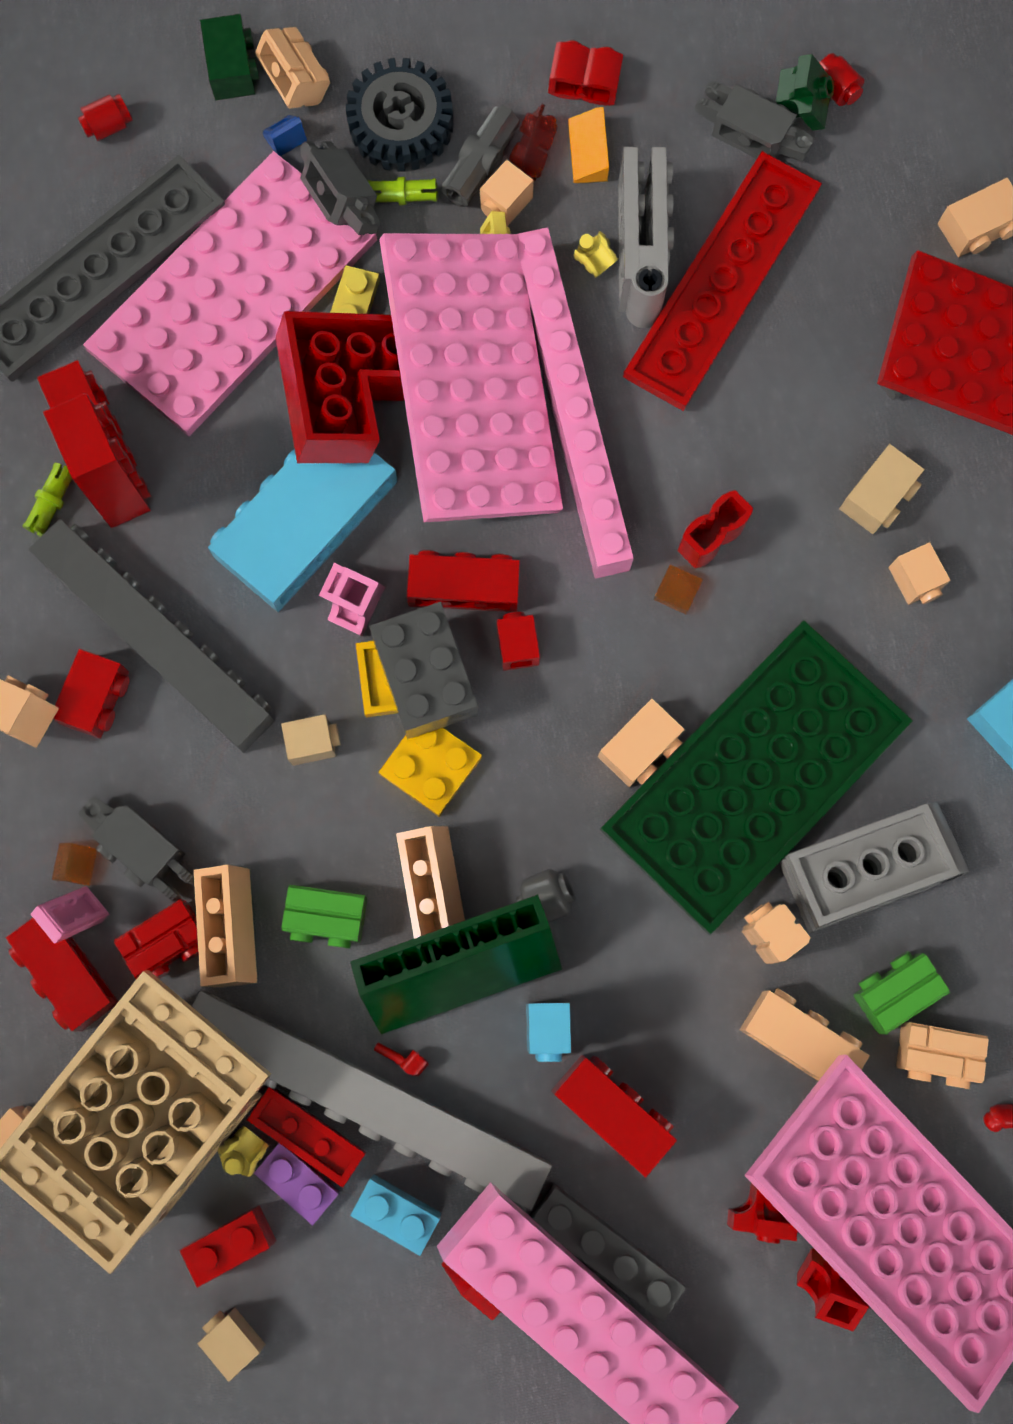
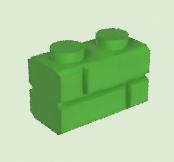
M289 885L281 928L282 931L291 933L290 940L313 943L314 936L329 938L328 946L350 949L351 942H361L367 906V897L365 895Z
M907 951L890 962L893 969L881 976L876 971L858 983L861 989L853 994L854 998L878 1034H888L950 993L949 988L941 976L937 974L935 967L926 954L918 953L912 956L910 951Z

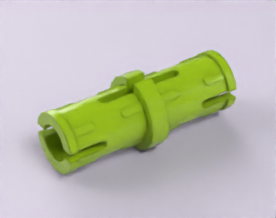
M398 177L397 181L367 180L374 191H381V193H376L375 203L398 202L399 205H407L409 201H438V191H423V189L438 188L436 178L406 180V177Z
M54 462L42 490L38 489L34 497L37 500L22 526L33 534L36 531L38 536H42L47 531L57 509H62L64 505L62 498L72 480L67 466L64 465L61 468L62 464Z

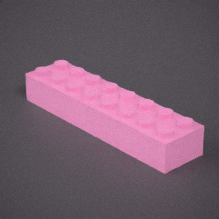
M491 1182L437 1245L443 1262L629 1424H726L739 1408L738 1404L721 1384Z

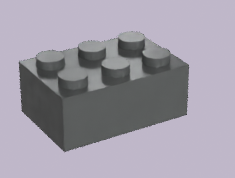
M441 602L369 625L371 636L407 740L478 716V704Z

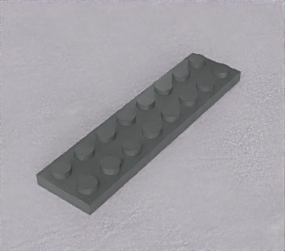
M178 154L0 297L1 372L11 382L15 381L177 249L205 220L225 205L224 200Z

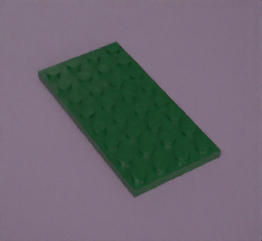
M803 620L623 804L600 830L708 935H711L913 720Z

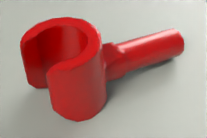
M379 1042L374 1047L375 1052L394 1061L395 1064L412 1076H419L429 1065L428 1061L415 1050L405 1058L400 1053Z

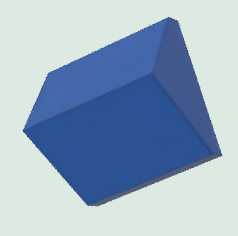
M292 115L286 116L263 130L262 133L271 148L279 156L286 154L304 143V141H307L300 118Z

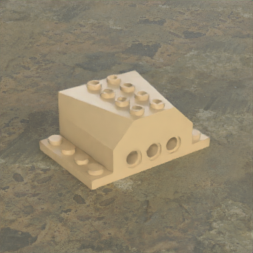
M145 970L0 1148V1179L104 1270L111 1274L117 1269L140 1238L168 1215L218 1152V1148L224 1144L263 1094L259 1093L258 1090L272 1073L149 970Z

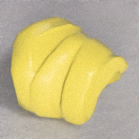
M601 231L595 237L589 234L582 235L578 248L573 254L574 259L584 264L585 269L590 274H593L595 278L618 260L616 254L610 248L609 239Z
M243 1126L234 1134V1137L227 1139L218 1148V1154L224 1171L230 1175L241 1174L251 1177L255 1172L257 1162L262 1160L269 1145L246 1126Z

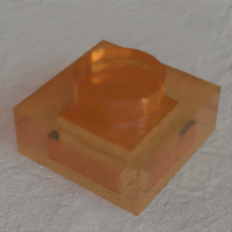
M670 564L654 600L683 614H687L703 579Z

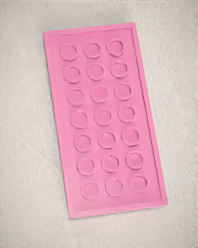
M274 151L224 201L225 205L205 220L83 344L92 356L188 437L277 346L275 337L284 311L309 312L341 279L345 266L352 267L377 241L376 234L358 235L349 225H335L329 222L301 181L302 173Z
M384 233L379 240L423 522L559 513L563 510L529 297L518 254V234Z
M839 1055L744 1176L969 1411L979 1413L1013 1362V1229L848 1055Z

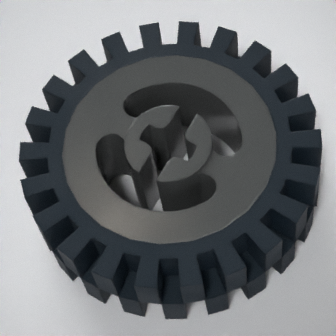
M395 58L388 59L389 68L383 69L381 61L374 63L375 73L372 74L366 68L361 72L363 82L356 78L352 83L353 91L349 90L347 94L346 115L354 146H358L359 153L364 158L369 155L371 164L377 166L381 160L383 169L389 171L391 170L392 163L397 164L398 172H405V163L410 162L412 170L419 169L420 159H423L426 165L433 162V152L438 157L444 152L443 144L448 146L451 140L450 132L453 133L454 128L451 93L449 88L446 89L445 80L442 76L437 79V71L432 67L425 72V64L417 60L415 68H411L410 58H403L402 67H396ZM414 103L424 112L418 121H416ZM383 109L387 127L377 120L380 111Z

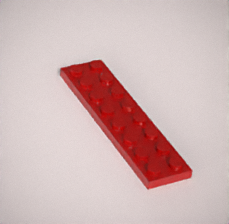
M761 151L624 370L623 378L684 411L815 199L822 183Z

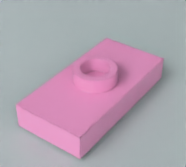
M87 886L40 904L31 913V916L54 944L102 923L110 915Z

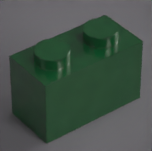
M241 14L201 19L200 24L208 77L215 101L255 95L253 80L259 79L256 59L249 57L248 50H254L251 28H244Z

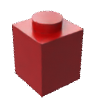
M511 612L503 615V619L497 620V635L503 671L539 666L540 654L534 616H525L524 612Z

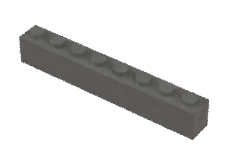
M59 519L28 550L244 753L275 722L270 714H268L272 707L257 693L250 697L242 689L246 683L231 668L226 672L222 671L215 664L219 657L204 643L198 648L189 639L194 634L178 619L172 624L164 616L168 610L154 596L151 595L148 599H145L138 592L142 586L127 571L120 575L114 570L112 566L116 561L101 547L94 551L87 544L91 538L77 524L74 523L71 527H68Z

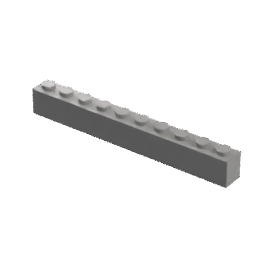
M208 991L199 992L192 1007L272 1073L263 1085L275 1089L278 1083L291 1090L289 1097L306 1106H310L311 1102L314 1101L326 1107L323 1114L343 1124L348 1118L361 1125L358 1131L363 1135L376 1141H380L381 1136H384L396 1142L393 1149L412 1159L418 1153L431 1160L429 1167L449 1177L452 1171L466 1177L464 1184L479 1193H482L491 1182L521 1209L524 1206L532 1210L552 1167L550 1161Z

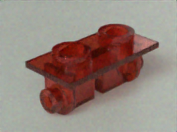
M543 103L533 114L528 112L524 117L519 132L523 133L521 141L516 143L509 157V162L532 178L533 182L541 177L548 157L547 153L539 150L537 147L539 146L548 151L558 129L557 120L554 116L542 115L545 107Z

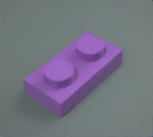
M280 1143L277 1144L254 1172L258 1178L312 1226L340 1193L308 1163Z

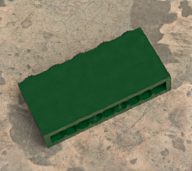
M538 894L350 961L359 996L381 1035L562 970L551 928Z

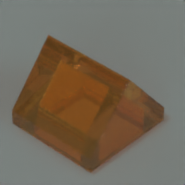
M59 843L52 880L90 886L97 854L96 848L73 843Z

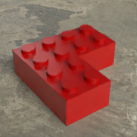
M284 311L275 338L297 463H369L380 441L372 400L405 401L391 315Z
M76 360L37 377L50 409L43 411L69 473L107 524L113 528L150 512L151 510L146 499L152 497L143 477H140L136 469L138 465L129 446H126L122 437L124 433L115 415L112 414L108 406L110 405L103 387L99 385L93 371L85 372L80 362Z

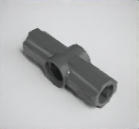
M503 105L500 107L494 106L476 135L471 133L466 138L460 150L457 164L442 185V193L447 196L450 202L459 207L461 205L468 206L485 178H490L497 171L503 157V151L520 124V119L515 116L511 109Z

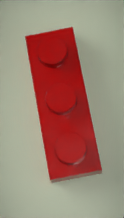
M270 1087L247 1119L248 1122L342 1188L346 1185L367 1153L280 1091Z

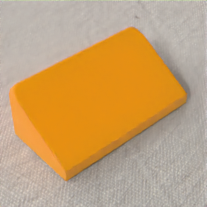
M597 107L568 119L573 183L608 181L609 160L604 107Z

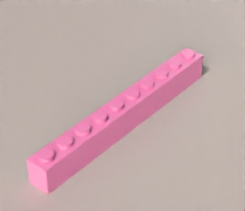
M547 227L519 233L518 254L529 297L537 352L594 577L596 579L630 571L634 558L549 229Z

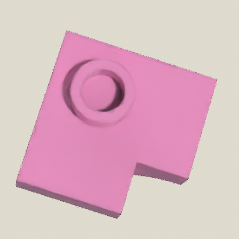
M334 563L319 594L320 597L332 602L331 612L327 620L363 636L385 586L349 568Z

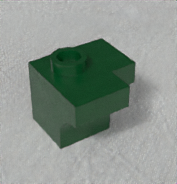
M813 54L799 56L797 66L781 69L776 103L788 108L790 112L797 115L796 118L801 117L812 131L825 129L829 100L834 94L833 79L826 73Z

